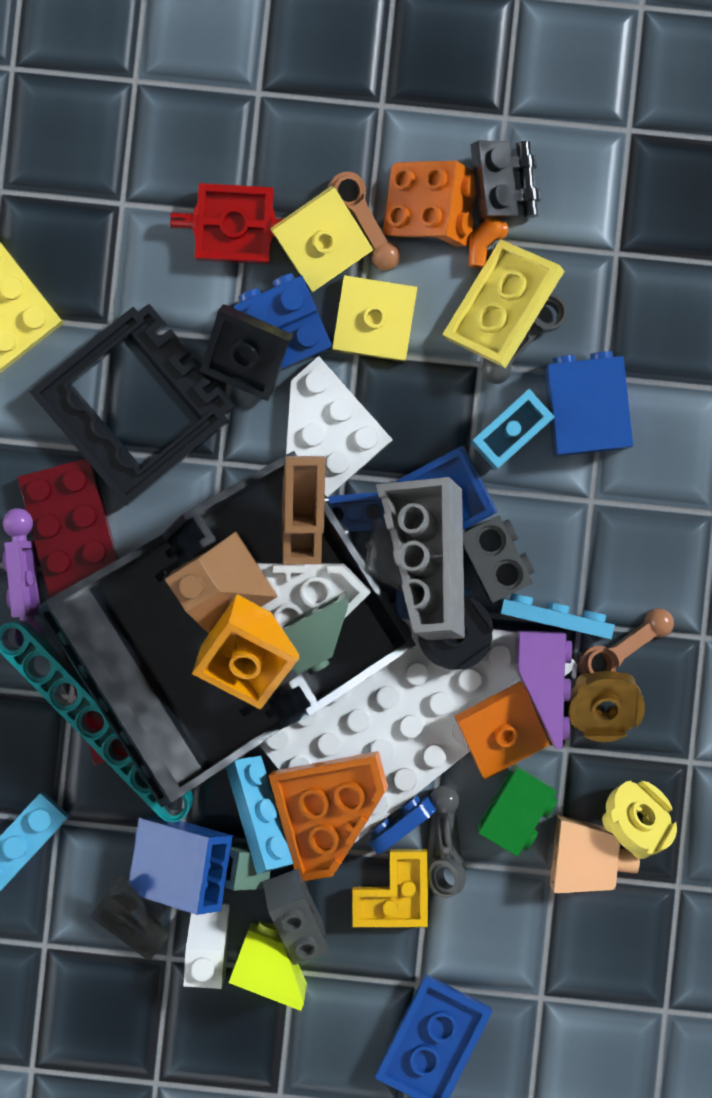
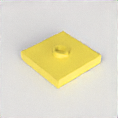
M330 186L270 228L300 276H303L311 292H314L373 251L370 243L333 186Z
M344 275L332 350L406 362L418 287Z

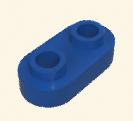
M378 493L328 497L331 509L336 507L342 509L344 516L339 523H342L349 532L379 530L386 526L383 515L385 511L382 499L379 498ZM377 505L381 510L380 516L376 519L369 518L366 514L368 506Z
M417 795L413 796L399 808L402 812L392 821L385 818L369 831L372 837L368 840V843L376 854H380L393 846L436 811V808L427 796L421 799Z

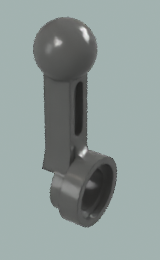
M551 293L545 305L554 308L556 320L552 323H545L537 316L506 368L487 359L484 360L482 374L488 382L492 384L505 382L511 375V364L540 334L555 331L564 323L567 317V306L560 296Z
M442 785L435 788L430 795V801L436 808L435 813L441 857L440 860L435 861L429 867L428 883L435 894L443 898H449L462 891L466 882V873L461 865L465 861L461 854L456 814L459 806V795L452 787ZM445 867L449 868L454 874V886L450 885L444 877Z

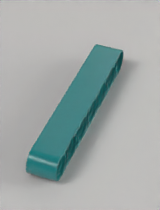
M17 620L2 625L0 627V653L160 818L167 822H178L185 818L193 803L192 791L190 790L181 796L184 801V808L181 810H171L167 805L161 807L147 784L139 777V771L129 755L119 756L113 750V741L118 738L76 670L27 621ZM12 628L20 630L23 634L24 642L21 648H14L8 641V633ZM37 656H44L49 660L51 669L48 675H41L35 670L34 661ZM64 683L71 684L76 688L77 699L75 702H67L62 698L60 689ZM89 711H97L103 716L104 726L102 729H93L88 725L86 717Z

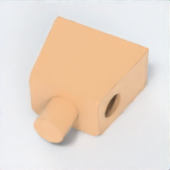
M557 815L550 887L554 893L613 890L616 887L617 871L638 873L640 859L635 857L629 850L620 849L619 841L605 827Z

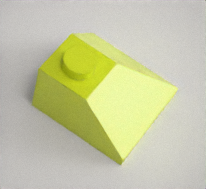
M260 921L259 924L251 922L229 983L301 1011L304 1005L307 982L299 964H293L274 924Z

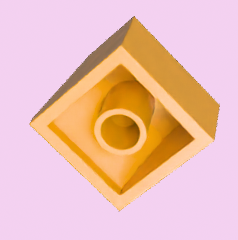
M237 594L201 644L192 674L261 710L299 660V653L270 611Z

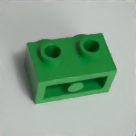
M514 764L478 822L476 829L479 834L518 857L522 849L528 851L534 843L538 834L535 827L541 817L547 819L555 808L557 799L554 796L557 791L552 785Z

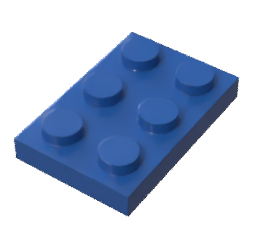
M424 974L375 1072V1079L413 1098H450L493 1012L492 1007Z

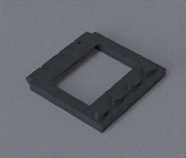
M150 304L143 307L140 311H137L134 307L130 308L29 391L126 507L228 424L229 419L226 415L236 407L220 386H217L208 394L204 391L214 382V379L199 372L201 364L196 358L191 359L184 366L181 364V361L190 354V351L172 329L168 330L161 337L157 335L167 324ZM128 338L134 342L199 419L196 424L144 467L140 466L72 385Z

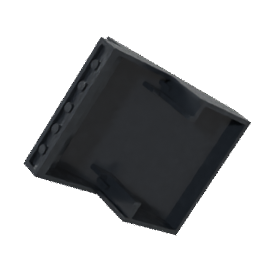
M292 451V452H290L289 454H287V455H285V456H297V455H296L295 451ZM285 456L186 511L162 535L51 597L38 609L161 807L174 802L283 728L311 716L416 646L409 626L398 617L391 605L392 602L389 594L376 582L371 574L370 564L362 555H359L351 542V535L348 529L342 523H339L331 510L330 501L325 495L321 563L345 564L371 591L344 618L333 656L328 659L329 665L313 674H309L306 670L297 675L293 668L261 710L192 674L201 644L209 633L185 611L165 579L172 571L235 531L256 563H282L281 514Z

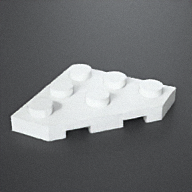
M318 356L291 380L286 455L295 451L297 456H325V495L329 497L390 444L393 439Z
M257 563L278 595L277 598L265 604L262 608L270 611L279 625L345 591L349 596L346 617L371 592L345 564L283 565V563Z

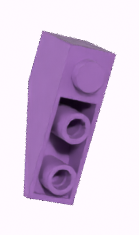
M516 631L515 669L523 685L526 687L552 745L556 749H563V740H568L570 735L569 717H564V701L570 702L571 680L565 679V663H571L572 641H567L566 633Z

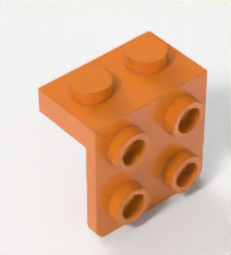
M456 160L394 163L391 167L383 224L384 234L389 237H437L455 247H468L469 234L473 230L472 211L474 197H476L473 170Z

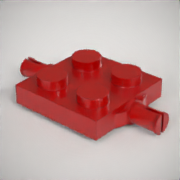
M199 183L198 202L193 214L171 212L170 218L172 220H170V227L193 230L195 236L194 258L197 261L270 265L271 244L275 238L270 228L283 219H276L273 209V187Z

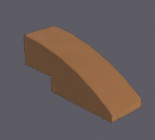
M285 456L281 514V558L283 565L321 564L322 533H324L325 456Z

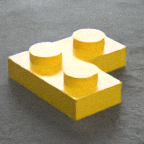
M390 849V887H352L353 927H428L427 849Z

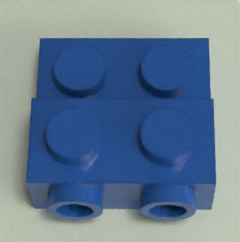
M289 273L275 279L272 282L274 288L260 293L259 289L255 288L238 297L240 303L234 305L235 309L293 334L280 371L333 348L303 276L294 278L293 273Z

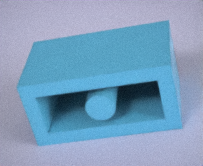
M528 389L476 436L470 445L495 471L554 418V415Z

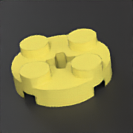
M627 781L610 793L606 802V813L602 817L603 825L635 857L645 859L650 855L658 854L673 843L677 833L676 822L671 823V817L668 813L673 810L669 800L657 787L649 782L641 781L637 784ZM638 812H641L644 817L642 821L644 822V824L639 820L637 816Z

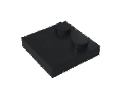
M223 304L218 310L199 372L268 401L276 385L293 334Z

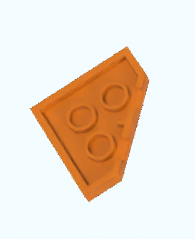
M379 751L275 770L268 775L294 870L299 869L304 881L334 876L388 789Z

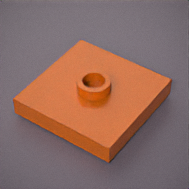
M521 681L454 716L476 767L484 780L550 745L526 687Z

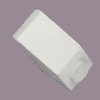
M222 902V908L219 912L200 915L191 913L185 953L184 987L222 989L226 977L230 903Z

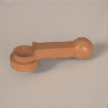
M342 172L335 175L331 179L328 188L333 186L338 192V186L343 180H351L357 186L356 198L351 202L344 200L343 202L348 210L352 212L363 234L373 248L371 259L374 266L382 271L394 269L401 259L400 250L396 244L387 241L367 206L365 199L366 186L363 179L353 172Z
M662 608L653 609L647 613L642 625L609 648L591 646L584 649L579 655L577 662L580 675L595 673L591 662L596 654H600L605 658L607 663L605 671H616V667H619L625 658L651 639L669 635L674 627L672 615Z

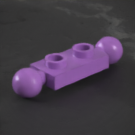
M14 508L4 515L2 521L4 531L12 539V542H4L5 552L2 558L9 586L6 593V601L11 609L12 618L19 617V620L27 621L44 637L43 628L35 621L34 616L41 615L38 611L41 602L35 542L27 541V534L32 529L33 520L26 510ZM15 628L13 633L14 641L21 647L24 637L22 632Z

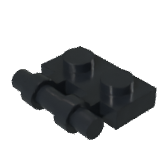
M478 140L470 144L479 219H512L518 216L517 205H523L524 218L538 217L537 202L541 201L540 189L535 186L534 169L537 168L536 156L532 155L530 141L516 143L517 156H511L510 141ZM513 172H519L521 190H515Z

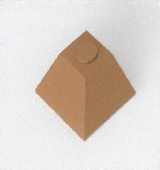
M236 531L172 571L165 579L185 611L207 633H210L237 594L260 607L278 597Z

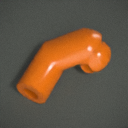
M485 219L470 234L469 268L482 269L487 262V246L493 241L504 239L507 236L508 225L504 220Z

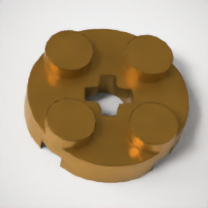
M599 671L580 675L575 681L574 688L571 690L570 702H567L571 724L575 729L577 727L581 730L584 737L597 742H612L627 736L626 731L634 725L636 728L639 726L645 714L642 692L636 684L634 677L628 673L616 671ZM606 701L616 704L615 706H609L607 712H602L600 706H598Z

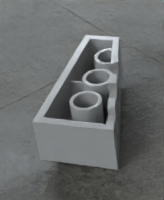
M449 477L376 484L378 496L382 499L385 511L383 515L386 527L390 531L394 546L395 562L399 566L403 581L402 589L413 632L426 640L465 638L462 488Z

